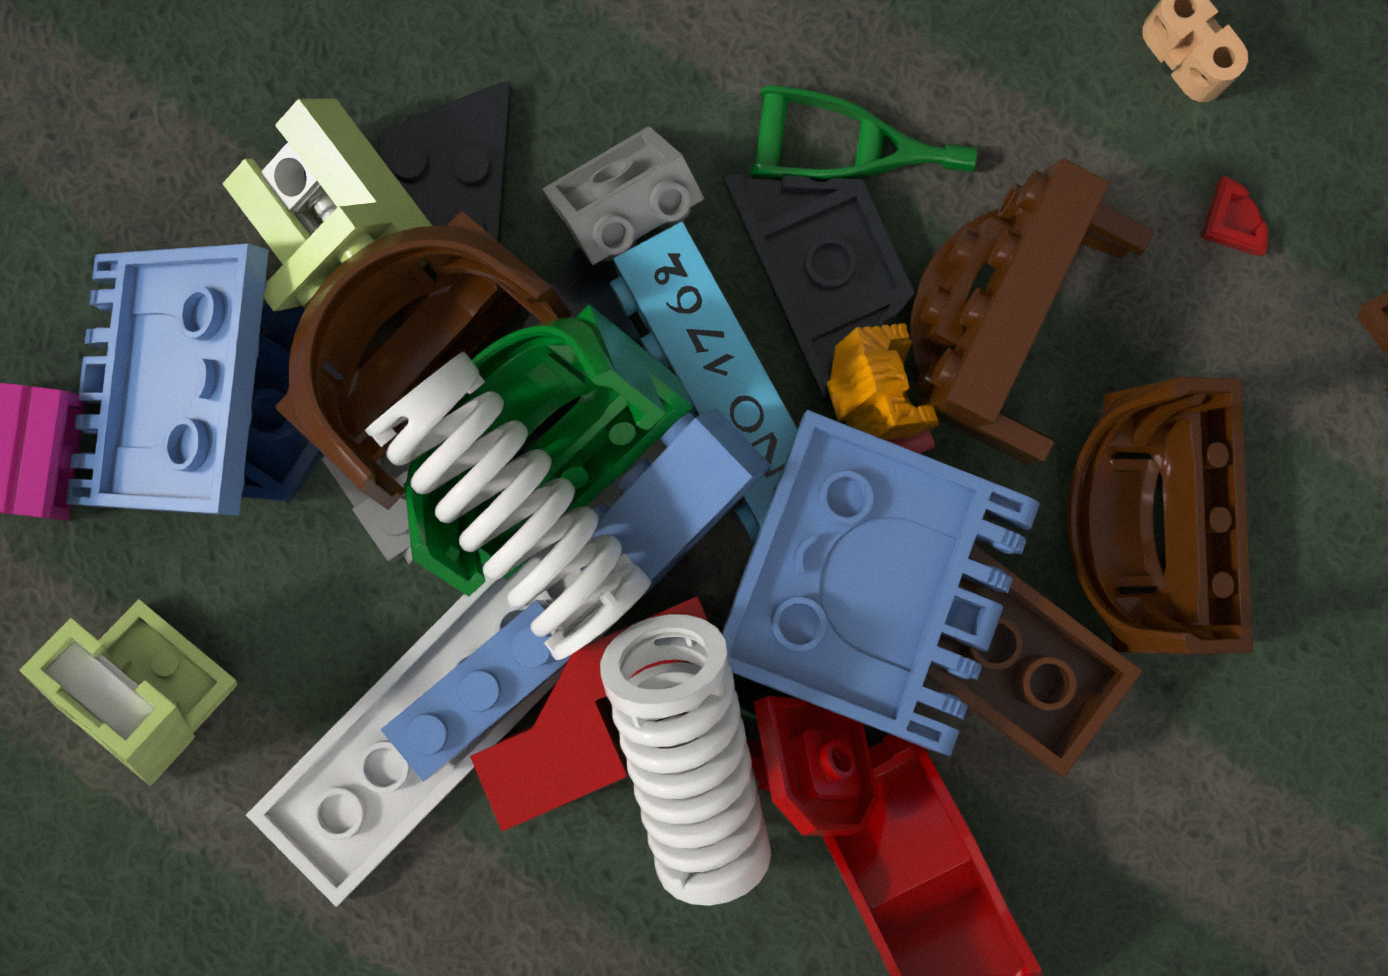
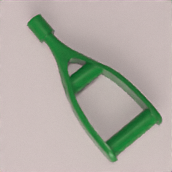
M767 85L760 91L759 95L764 100L755 164L749 167L750 174L757 179L782 180L783 176L808 177L813 181L826 182L832 178L860 179L900 167L924 163L942 164V169L974 172L977 148L945 144L944 148L928 145L904 134L863 107L832 95L779 85ZM788 102L829 110L860 122L855 166L838 169L781 167L780 158ZM883 138L888 140L896 149L894 154L885 158H881Z

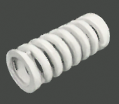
M463 351L399 400L365 431L381 447L396 436L388 447L387 458L398 466L413 461L445 441L419 467L411 479V487L422 495L434 491L475 465L436 506L435 516L441 522L451 523L505 489L460 535L459 544L465 551H476L499 534L532 515L505 545L484 564L483 573L488 579L493 581L500 579L536 553L560 540L543 560L507 594V602L512 608L521 609L560 580L586 566L570 586L531 623V631L537 637H545L552 633V636L544 644L551 651V655L555 660H561L588 644L616 622L643 596L652 581L638 565L632 563L625 553L621 555V543L614 536L608 534L590 539L599 521L598 515L593 509L583 506L565 512L575 494V487L568 479L557 478L538 486L547 475L552 463L550 456L544 450H532L510 461L527 438L528 431L523 423L517 420L506 422L480 437L495 421L504 407V400L498 393L493 391L486 392L444 417L467 392L470 395L485 383L479 375V369ZM408 420V424L397 435L393 428Z
M668 614L648 618L631 625L618 634L604 651L600 662L601 678L606 696L612 704L613 721L620 733L621 749L627 757L628 774L634 783L636 801L641 807V819L647 830L649 848L654 854L657 876L664 889L676 899L694 905L711 906L735 900L747 894L759 884L769 868L772 854L760 796L757 792L749 746L746 743L738 695L734 690L732 668L728 663L729 657L725 638L717 627L704 619L690 615ZM673 659H675V660H683V661H689V662H691V663L675 662V663L660 664V665H657V666H654V667L645 669V670L641 671L640 673L636 674L635 676L631 677V676H632L636 671H638L639 669L645 667L646 665H649V664H652V663H655V662H658V661L673 660ZM683 712H689L688 714L677 715V714H681V713H683ZM660 718H666V719H663V720H660V721L655 722L656 720H658V719H660ZM714 870V871L707 872V873H694V872H706V871Z

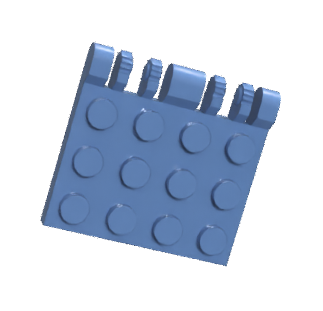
M234 244L95 255L92 281L100 284L115 285V289L91 290L89 305L97 307L102 311L112 312L110 328L97 327L86 330L85 344L108 349L107 356L83 357L78 401L100 404L101 409L100 415H76L75 429L82 430L85 434L97 435L96 452L72 454L70 468L93 471L92 480L68 479L66 504L111 509L121 508L239 516L245 481L244 469L248 433L252 418L251 406L256 361L259 354L263 297L266 290L268 249L251 244Z
M807 410L801 419L721 632L726 641L729 657L728 663L732 668V673L951 757L960 731L914 713L916 703L946 715L964 719L968 707L966 703H963L960 698L942 691L936 692L923 687L924 680L930 664L945 669L949 674L962 679H978L982 668L980 663L938 647V641L942 635L945 638L971 648L988 652L1003 606L990 599L959 588L960 580L963 578L985 588L1008 593L1013 580L1011 576H1008L1001 569L968 559L972 546L976 539L1000 552L1022 555L1027 541L1025 537L982 520L983 516L986 515L989 518L1016 528L1031 530L1040 503L1016 491Z

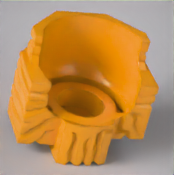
M905 323L892 324L891 326L883 325L881 328L879 326L872 328L871 326L857 327L835 346L831 379L826 382L838 422L846 421L848 426L883 440L914 437L923 430H933L940 425L933 405H924L916 408V406L911 404L907 396L906 390L909 389V384L904 370V363L912 342L911 339H905L910 338Z

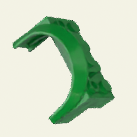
M589 304L574 319L560 318L518 330L499 339L479 353L472 362L479 369V375L485 383L470 395L467 392L444 417L474 398L493 391L498 393L504 400V407L499 416L480 437L506 422L517 420L527 428L528 438L550 415L580 396L578 402L525 452L541 449L551 458L550 469L538 486L553 479L565 478L575 487L573 500L565 511L567 512L577 507L587 506L663 436L672 425L691 410L693 405L680 378ZM443 441L409 464L407 482L404 483L411 555L414 562L470 597L486 582L482 564L484 565L501 549L532 515L499 534L476 551H465L459 544L460 535L505 489L451 523L441 522L435 516L436 506L474 467H470L428 494L422 495L417 493L411 487V479L419 467L445 442ZM529 559L509 571L503 578L509 579Z

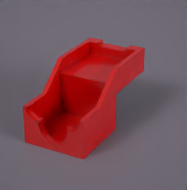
M698 597L652 616L657 617L668 614L690 615L708 622ZM627 628L583 646L571 654L533 726L503 738L498 744L470 756L502 832L628 776L627 757L621 749L620 734L604 700L606 692L600 669V662L605 649L618 634ZM673 659V660L658 661V662H655V663L646 665L645 667L639 669V670L636 671L631 677L635 676L636 674L640 673L641 671H643V670H645V669H648V668H651V667H654V666H657V665H660V664L675 663V662H684V661H683V660H675V659Z
M892 734L883 737L882 742L868 748L879 800L864 831L851 836L822 837L890 976H1043L1042 969L1008 910L969 827L925 748Z

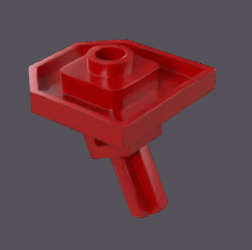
M766 696L753 702L761 742L746 739V743L749 746L755 779L759 781L758 789L771 792L772 802L803 836H851L864 831L879 800L863 723L798 698Z

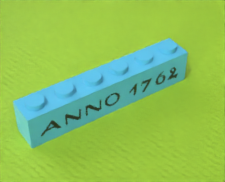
M680 222L613 258L618 278L609 283L625 314L630 316L638 311L648 329L649 334L640 338L645 350L666 368L669 367L670 371L681 379L693 405V408L687 413H691L696 418L718 409L772 465L770 470L741 498L743 503L733 508L751 542H754L757 539L798 429L683 222Z

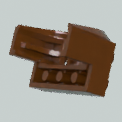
M1061 158L1042 172L1038 170L1033 171L1022 186L1015 183L1007 193L999 209L985 213L965 224L938 249L918 284L910 318L911 351L918 373L915 388L922 391L916 408L924 405H933L939 421L1008 455L1022 464L1045 462L1054 444V439L1000 412L1080 244L1122 259L1129 251L1139 256L1142 255L1155 232L1147 226L1101 203L1110 183L1109 181L1065 158ZM988 260V265L996 268L985 291L977 288L967 302L973 282L982 266ZM963 326L967 327V329H966V331L964 332V334H963ZM951 345H955V346H956L955 349H952V348L949 347V348L945 351V348L948 347V346H951Z
M461 210L449 224L411 228L378 239L345 260L328 276L310 300L300 319L291 346L289 360L290 386L287 394L275 408L363 493L389 510L405 493V489L377 461L388 450L389 445L396 436L381 447L365 430L399 400L458 354L464 351L472 361L522 307L528 310L541 323L560 318H569L572 314L550 284L540 278ZM425 260L438 275L436 282L425 272L418 261ZM429 294L428 297L414 302L406 311L403 324L384 344L371 348L360 361L373 336L389 318L407 304ZM324 360L345 378L337 380L322 367ZM408 420L393 428L397 435L408 424Z
M1179 376L1158 383L1103 394L1104 412L1085 442L1072 475L1067 505V531L1070 553L1078 579L1098 617L1112 633L1113 649L1117 652L1252 653L1253 639L1241 379ZM1116 452L1149 453L1153 459H1113L1112 457ZM1159 470L1163 481L1166 557L1164 575L1156 551L1153 528L1154 495ZM1116 587L1158 588L1154 593H1121Z

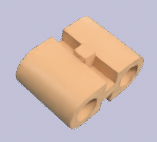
M1160 0L1146 18L1142 28L1143 38L1147 46L1161 63L1165 61L1172 71L1175 69L1171 74L1172 78L1191 99L1198 102H1209L1218 98L1246 68L1248 51L1244 43L1229 24L1222 29L1217 21L1213 19L1218 10L1210 0Z

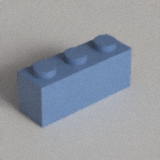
M718 409L696 418L691 413L681 417L661 438V441L667 447L653 463L648 459L642 460L624 476L618 484V487L624 494L611 508L604 503L594 510L598 515L599 521L590 539L608 534L614 536L621 543V555L625 553L632 563L638 565L652 581L639 600L644 598L772 467Z
M544 600L533 602L381 729L423 782L438 773L567 664L571 655L561 660H555L551 655V651L544 644L552 636V633L545 637H537L531 631L532 621L549 607Z

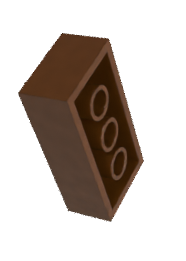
M973 544L968 559L1001 569L1008 576H1011L1013 580L1009 592H997L961 578L958 587L1001 604L1003 610L988 652L971 648L945 638L942 635L938 641V647L980 663L982 668L977 680L971 678L966 680L949 674L947 670L930 664L926 678L945 693L960 698L963 703L968 705L967 709L1045 769L1065 777L1143 671Z

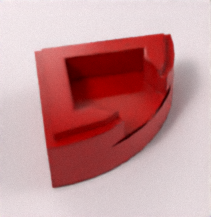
M1223 176L1219 179L1201 238L1261 257L1266 254L1268 246V228L1266 222H1263L1255 203L1249 197L1250 192L1231 178Z

